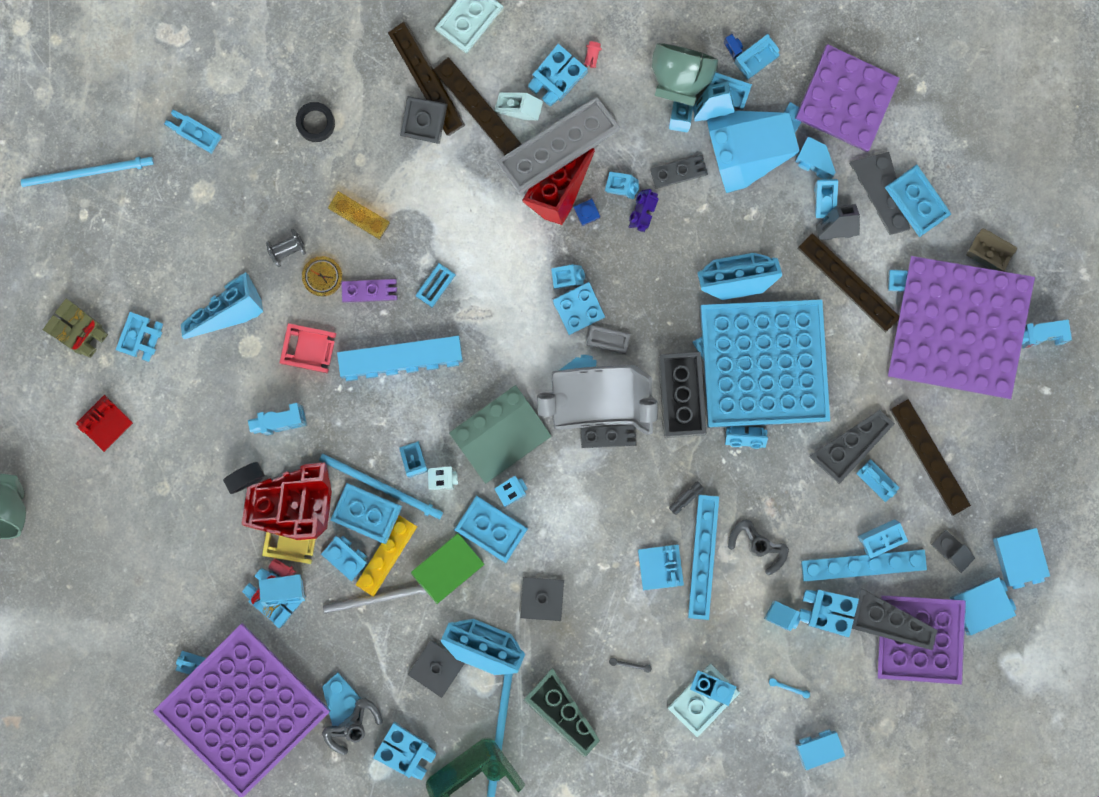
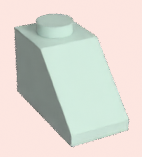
M499 92L494 112L522 120H538L543 101L528 93Z

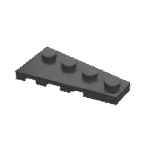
M890 152L850 161V166L857 174L859 182L866 190L868 198L876 208L877 214L889 235L909 231L910 225L908 220L885 189L888 184L897 179Z
M879 410L808 457L840 484L895 423Z
M861 588L852 629L929 650L934 649L938 633L937 629Z

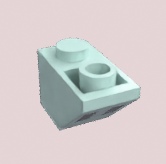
M452 467L428 469L429 490L454 489V485H458V473Z

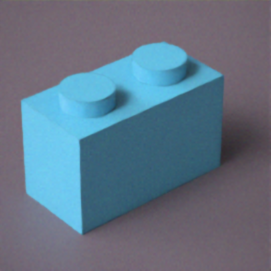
M830 729L819 732V737L813 739L811 736L799 740L800 743L796 744L805 770L845 757L837 732H831Z

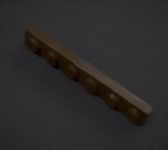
M402 22L389 31L388 34L425 99L448 104L443 130L447 136H450L464 127L465 123L407 22Z
M449 57L434 68L439 79L504 156L522 145Z
M813 233L797 248L885 333L899 320L900 316Z
M909 399L890 409L950 514L954 516L971 506Z

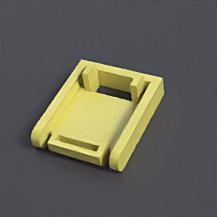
M266 532L262 556L307 564L312 563V560L305 559V555L313 556L316 539L295 540L279 535L277 548L269 547L272 533Z

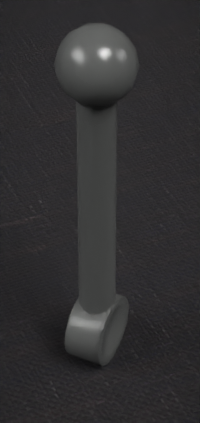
M616 658L609 660L611 666L621 665L641 669L646 673L652 670L650 665L643 666L617 661Z

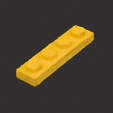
M399 515L387 543L380 544L355 585L374 597L418 526Z

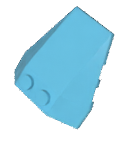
M735 111V113H730L726 116L713 117L707 120L726 193L747 188L753 182L800 152L790 113Z

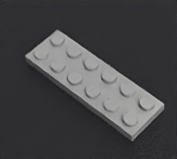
M596 97L497 160V165L520 195L618 132L620 126Z

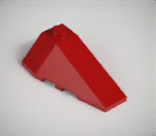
M591 148L529 188L522 199L523 203L544 220L563 225L573 207L595 149Z

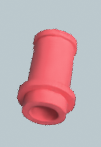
M589 41V44L586 45L588 49L584 66L596 68L599 51L602 50L600 43Z
M274 558L268 567L269 570H272L281 577L295 575L296 573L293 570L294 567L285 565L277 560V558Z

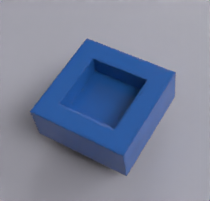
M733 34L727 36L724 44L733 60H735L736 57L742 54L743 45L738 38L735 39Z
M592 199L574 206L575 213L582 226L600 218Z

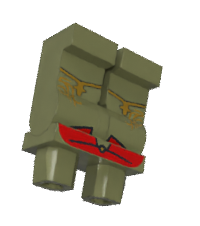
M67 298L55 313L73 325V327L53 315L42 329L74 352L89 358L97 350L90 345L93 338L102 343L108 336L100 323Z

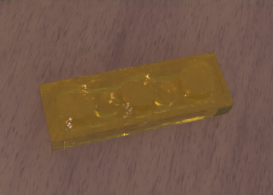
M339 191L328 206V210L378 240L382 238L390 225L388 220Z

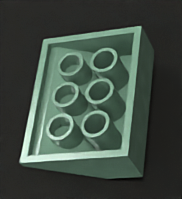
M516 385L449 432L485 484L552 437Z

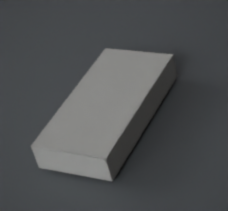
M591 325L587 346L626 354L631 334Z

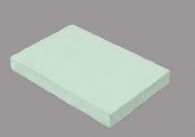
M457 0L435 27V30L467 54L504 7L496 0Z
M711 663L702 671L730 683ZM692 681L667 708L698 737L727 705L690 690ZM735 689L731 702L740 694L737 689Z

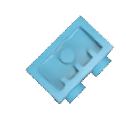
M343 535L341 538L335 536L334 540L321 555L350 581H353L368 564L365 560L367 556L359 549L354 551L350 547L352 543Z

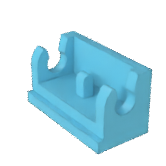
M767 34L736 57L734 63L746 79L749 80L778 58L780 50Z
M715 73L709 86L728 81L734 107L743 110L752 84Z
M895 519L858 536L859 541L865 548V553L870 558L908 542L901 523Z
M300 574L259 580L260 600L264 607L305 601L303 580H301Z

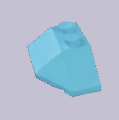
M757 253L715 259L697 273L701 290L721 300L763 293L782 277L778 258H770Z
M475 619L448 623L441 639L442 644L456 660L493 675L518 673L525 657V653L520 649L512 634Z

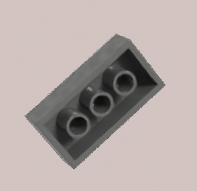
M701 352L659 355L664 438L705 436L707 431Z

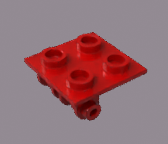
M103 395L75 424L81 432L85 433L105 452L133 422L106 395Z

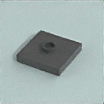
M407 96L400 136L440 144L448 104Z
M523 577L520 618L561 621L564 580Z
M431 640L408 673V676L442 698L465 663L456 660L451 653Z

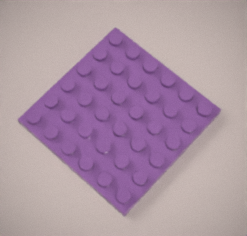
M911 256L888 377L1012 399L1035 277Z
M243 623L153 710L239 797H244L331 711Z

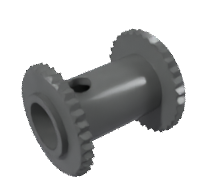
M291 229L293 236L273 246L269 241L266 242L269 256L277 267L281 266V259L299 250L303 255L306 254L305 245L295 229Z

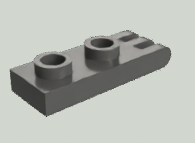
M703 155L650 168L655 189L707 176V170L699 172V169L706 167L705 163H696L704 160Z
M633 425L581 428V448L637 446L636 441L628 442V438H636V433L628 434V430H636V427Z

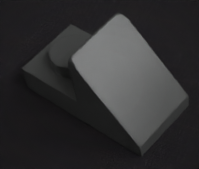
M944 530L931 544L960 573L975 559L965 544H961L947 530Z

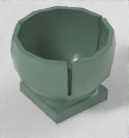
M657 43L652 57V69L659 84L654 96L694 106L697 93L712 82L717 71L718 59L705 53L702 56V52Z
M0 474V539L19 537L25 525L26 508L22 501L25 491L17 475Z

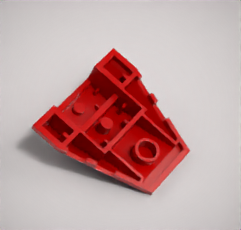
M325 462L305 464L300 466V469L291 473L289 471L282 473L283 476L272 480L269 478L247 487L242 517L243 526L295 540L317 539L327 529L332 490Z

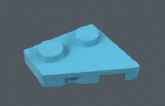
M339 672L322 686L327 707L331 710L329 715L332 726H338L345 719L349 718L354 712L356 701L361 698Z

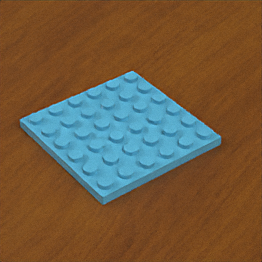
M822 300L708 304L700 306L707 428L830 422Z

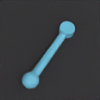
M774 678L769 680L770 686L784 688L800 694L806 699L810 697V692L807 690L801 691L779 683Z

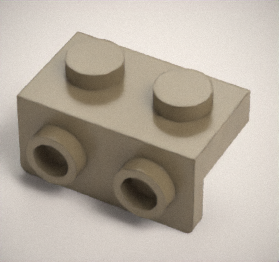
M982 228L974 238L966 255L991 270L1004 272L1011 257L1017 251V247Z

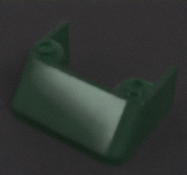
M482 738L430 776L426 782V789L429 797H450L452 793L481 772L491 781H498L506 776L518 793L526 784L495 741L491 738Z

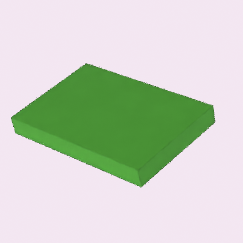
M458 533L416 567L411 574L434 602L438 604L485 564Z

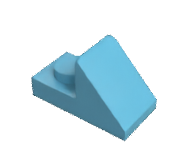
M673 101L669 129L688 132L691 125L693 106Z
M838 179L817 180L814 187L816 218H824L837 206Z

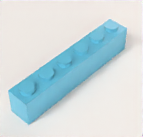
M459 336L337 352L340 377L342 379L346 378V381L358 380V376H366L367 379L376 378L380 373L392 376L397 375L398 371L406 370L407 373H414L419 371L418 368L424 367L427 370L439 369V365L446 364L447 367H457L460 362H463Z

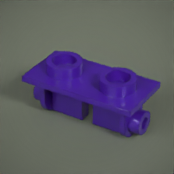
M645 189L637 195L635 210L629 217V228H638L637 230L645 232L649 228L652 216L646 212L647 210L650 212L655 211L659 200L657 193L651 192V189Z

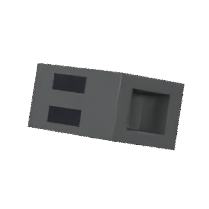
M856 204L835 206L816 225L819 240L859 236L860 214Z

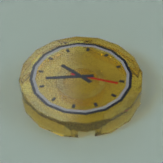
M326 256L315 257L304 266L302 282L312 295L328 297L334 294L341 286L342 271L339 264L333 259Z

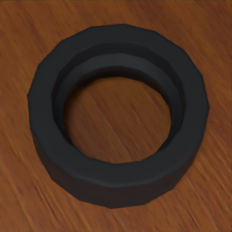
M310 102L298 110L296 127L300 135L306 140L322 142L333 133L335 119L331 110L325 104ZM311 111H320L327 118L326 128L318 134L310 133L304 127V118Z
M253 462L231 473L223 479V482L229 493L234 494L264 478L265 475L259 463Z

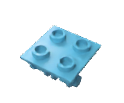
M589 282L553 299V304L569 335L605 318Z
M679 545L638 550L643 591L684 586Z

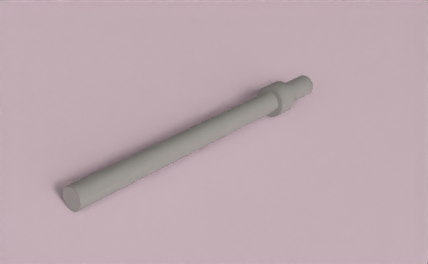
M419 584L413 587L376 594L374 597L366 596L323 606L324 614L419 593L421 595L428 593Z

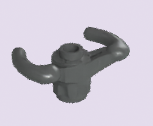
M742 520L732 530L728 541V548L730 550L735 548L739 533L745 530L750 540L748 546L752 555L762 557L768 553H779L778 560L765 570L767 575L777 572L784 565L788 557L789 548L783 543L773 544L756 532L752 521ZM756 543L762 544L761 550H756Z
M366 698L358 699L355 703L354 712L349 718L345 719L338 726H327L324 728L322 736L325 743L333 751L346 755L348 749L338 745L332 739V736L346 737L348 741L359 742L365 736L362 724L365 708L371 711L377 725L383 723L377 706Z

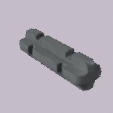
M698 481L695 482L691 489L685 491L677 499V502L669 506L670 511L677 515L682 510V507L685 508L696 497V494H700L704 490V487Z

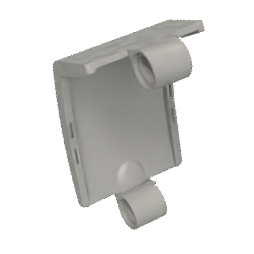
M634 365L597 366L553 371L552 391L537 395L538 416H553L554 428L556 430L608 425H633L639 431L650 435L653 434V422L658 420V401L652 397V378Z

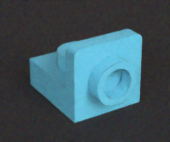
M609 172L605 191L634 199L635 194L639 190V180L632 175Z
M572 264L551 268L554 289L584 284L585 273L580 265Z

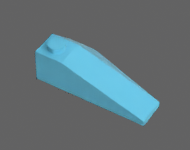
M246 272L224 286L226 290L218 297L214 295L210 298L211 302L204 309L199 308L181 324V333L184 339L247 322L252 318L258 317L263 312L262 299Z

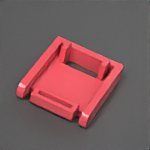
M288 323L280 364L328 373L329 369L322 368V364L330 366L335 341L328 340V337L336 338V333ZM291 335L298 337L295 356L287 354Z

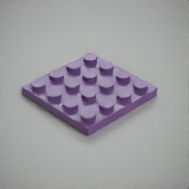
M827 44L795 119L868 152L900 78Z
M881 595L882 600L938 630L933 650L880 636L878 679L962 685L966 601Z

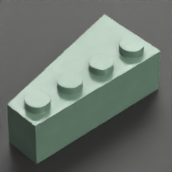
M552 668L523 701L585 757L600 740Z

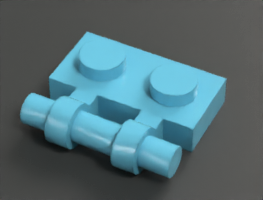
M130 312L116 350L133 357H137L139 350L144 352L142 360L149 362L151 356L155 354L156 349L154 348L157 340L161 338L163 333L161 332L163 324L156 321L154 328L148 327L149 318ZM145 333L150 334L147 346L142 344Z

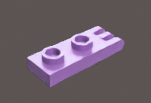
M397 280L342 281V302L397 300L396 295L389 296V293L397 292L396 287H389V285L397 284Z

